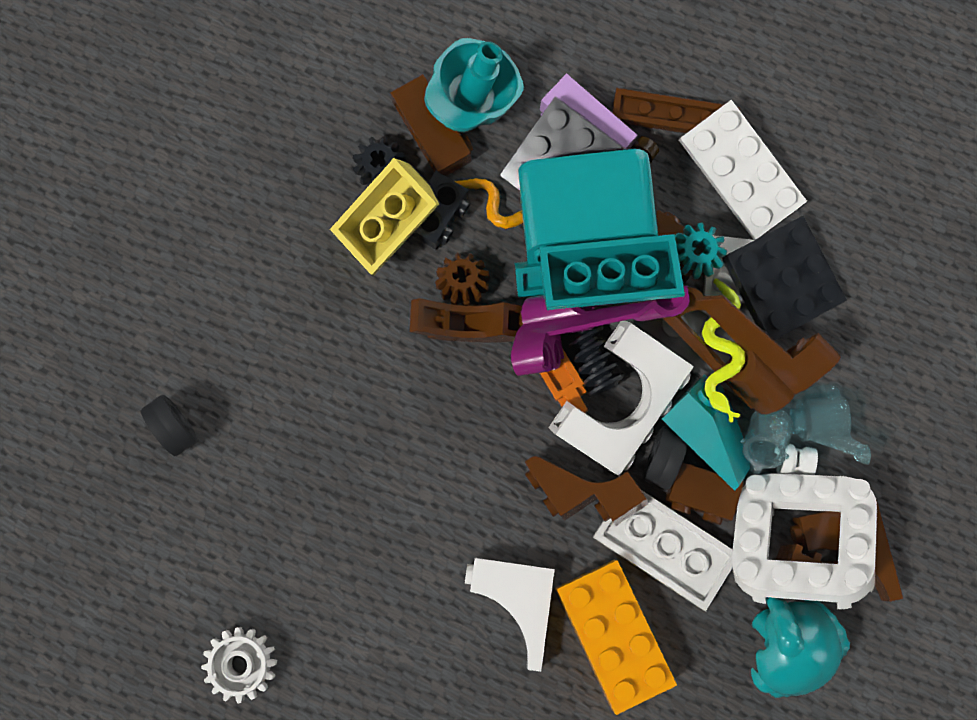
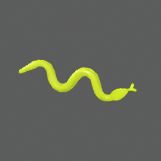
M715 278L713 283L720 292L740 309L741 303L736 292L718 278ZM711 317L705 322L702 330L704 342L715 350L730 354L732 361L708 377L705 381L704 390L711 406L718 411L727 413L729 415V422H733V418H739L740 414L730 410L729 400L724 394L716 391V386L740 372L746 362L745 351L737 343L716 336L715 330L720 325Z

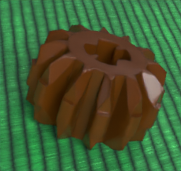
M457 252L455 261L445 257V267H438L436 273L439 279L435 281L436 288L442 290L440 292L441 298L443 300L451 298L452 305H458L460 301H463L464 306H470V299L480 303L482 300L481 293H487L489 290V285L486 282L490 279V275L487 270H484V262L482 260L474 262V256L471 253L466 259H462L461 254ZM466 277V282L459 283V278Z

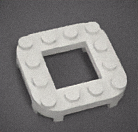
M764 474L748 477L746 485L742 488L737 505L732 550V568L735 582L744 592L752 596L753 601L766 604V598L771 597L837 602V609L852 608L851 603L864 598L869 592L873 591L875 586L877 502L869 483L863 479L844 476ZM774 509L841 512L838 564L768 560Z

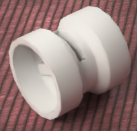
M781 444L778 456L784 457L783 465L777 464V474L815 475L818 462L816 448L804 447L803 449H797L792 444Z

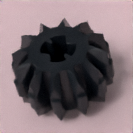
M383 136L380 143H376L375 138L370 137L369 147L362 143L359 144L358 147L361 154L353 155V161L357 163L353 167L355 175H361L359 180L362 185L368 184L370 181L372 183L393 158L401 161L406 160L405 153L398 152L399 144L397 142L388 145V138ZM379 159V162H381V159H384L385 165L380 168L378 164L377 168H375L373 161Z

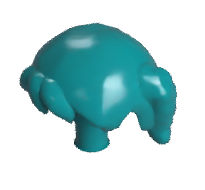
M767 597L766 603L769 609L760 611L752 622V627L765 639L764 645L766 647L765 650L759 649L756 652L758 672L753 668L751 669L754 685L761 692L769 693L774 698L805 695L821 688L835 675L842 658L847 655L850 649L846 630L838 622L836 616L820 601L805 600L804 602L794 601L787 603L783 598Z

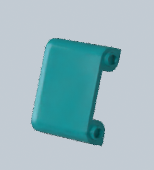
M628 149L527 161L519 167L520 202L528 264H540V247L658 236L651 166L648 153L644 150Z

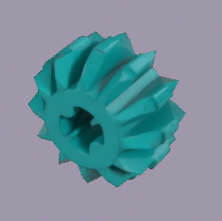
M698 223L695 230L692 226L686 225L683 229L684 234L677 233L675 235L679 263L684 265L681 274L686 275L689 270H693L694 279H699L702 272L707 277H711L714 274L713 268L720 269L724 264L720 258L726 256L727 250L718 246L723 244L725 239L723 236L713 237L716 232L715 227H711L708 232H705L703 223ZM697 246L704 249L700 256L693 253Z

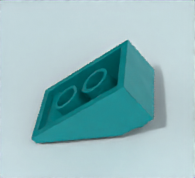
M704 374L672 406L662 420L735 491L742 483L753 462L736 417L733 418V422H729V415L727 413L718 411L711 406L704 390L705 381L708 379ZM719 383L716 386V391L724 394L726 398L729 400L728 396L724 393L723 387ZM729 401L730 410L734 412Z

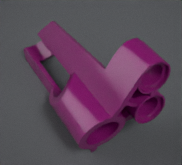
M684 286V297L657 299V301L650 300L594 310V307L604 305L547 310L543 295L529 297L523 303L521 311L523 325L517 331L512 346L511 362L516 375L522 376L548 372L559 368L561 359H564L561 335L592 330L595 326L628 319L649 321L681 314L690 302L688 288Z

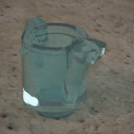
M833 385L810 386L804 390L807 399L798 400L796 408L790 409L792 433L798 434L801 441H814L853 455L860 463L868 465L871 460L870 448L867 444H861L851 437L850 409L847 399L844 396H840L839 389Z
M780 409L770 414H760L755 411L752 415L746 437L741 440L743 444L742 452L751 463L750 473L759 475L763 468H776L782 465L785 459L789 458L787 451L794 423L785 411Z

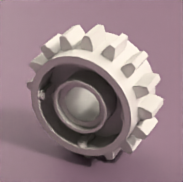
M242 627L235 628L234 636H232L229 630L223 631V640L212 639L210 642L214 647L213 650L204 651L203 655L208 658V663L201 666V669L208 672V677L204 679V682H211L213 684V694L219 691L224 693L223 701H228L232 696H235L237 703H241L244 701L245 694L253 700L257 697L256 688L263 692L266 691L268 686L265 683V679L272 680L275 677V674L269 671L271 666L277 664V660L270 659L269 655L275 650L274 646L266 648L264 643L267 637L264 635L257 639L255 637L256 630L253 628L247 634H244ZM235 656H242L246 660L247 669L245 673L240 674L233 669L232 661Z

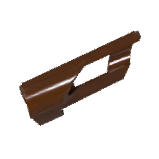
M687 287L690 300L688 307L681 314L663 318L715 372L732 361V357L725 363L681 318L682 315L690 311H706L745 351L746 362L740 372L724 382L750 408H754L760 414L774 413L785 407L794 398L795 394L812 386L828 373L841 358V355L819 333L806 340L804 338L799 339L796 345L785 351L725 296H705L699 290Z

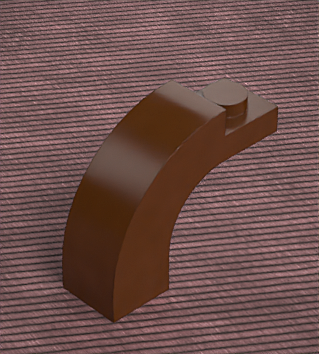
M421 298L411 300L410 332L428 335V338L446 341L512 342L515 340L517 331L523 325L521 316L522 306L505 302L484 306H462Z

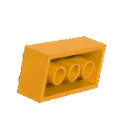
M612 560L555 588L615 715L677 686L618 560Z

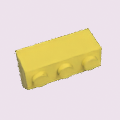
M393 158L330 230L371 275H375L436 209L439 203L430 185L409 163Z

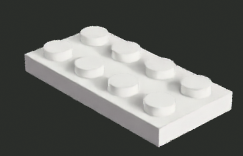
M732 100L679 139L680 143L754 240L761 237L807 202Z
M644 491L642 493L647 498L648 505L617 526L614 525L611 519L606 522L602 521L593 536L594 539L703 611L707 610L732 570L733 549Z

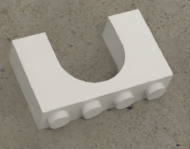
M625 320L620 321L604 347L633 366L640 376L642 397L635 411L624 420L604 423L595 420L566 401L548 427L558 437L618 476H620L623 470H627L632 465L635 459V452L641 444L649 440L654 430V424L660 416H664L669 411L672 405L671 399L678 389H682L688 383L691 376L690 372L694 367L638 327Z

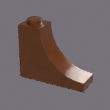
M877 502L875 587L882 601L891 602L903 599ZM821 511L793 518L794 525L790 526V533L794 544L803 546L802 550L826 549L839 553L841 512Z

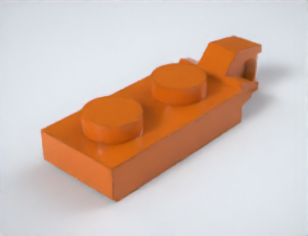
M563 349L564 359H561L560 367L556 370L542 372L540 375L561 407L568 401L586 413L588 408L580 397L587 393L584 383Z

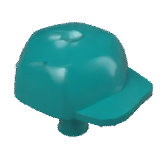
M461 38L447 48L435 62L433 76L425 90L424 101L430 113L446 127L454 131L466 132L480 125H491L499 120L521 96L524 86L518 68L510 56L497 44L471 38Z

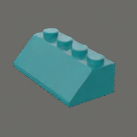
M675 234L540 247V271L547 310L684 297L685 295Z

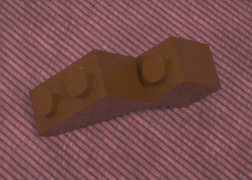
M533 456L525 461L529 468V471L525 473L526 477L535 490L539 487L543 489L547 498L542 501L554 517L559 514L564 521L597 499L599 502L594 507L605 522L611 519L615 526L648 505L647 498L628 471L614 480L593 483L537 456Z

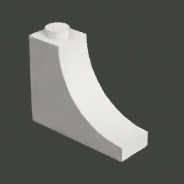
M475 558L474 564H467L465 584H471L470 592L487 596L510 612L520 626L525 639L527 669L541 672L555 569Z

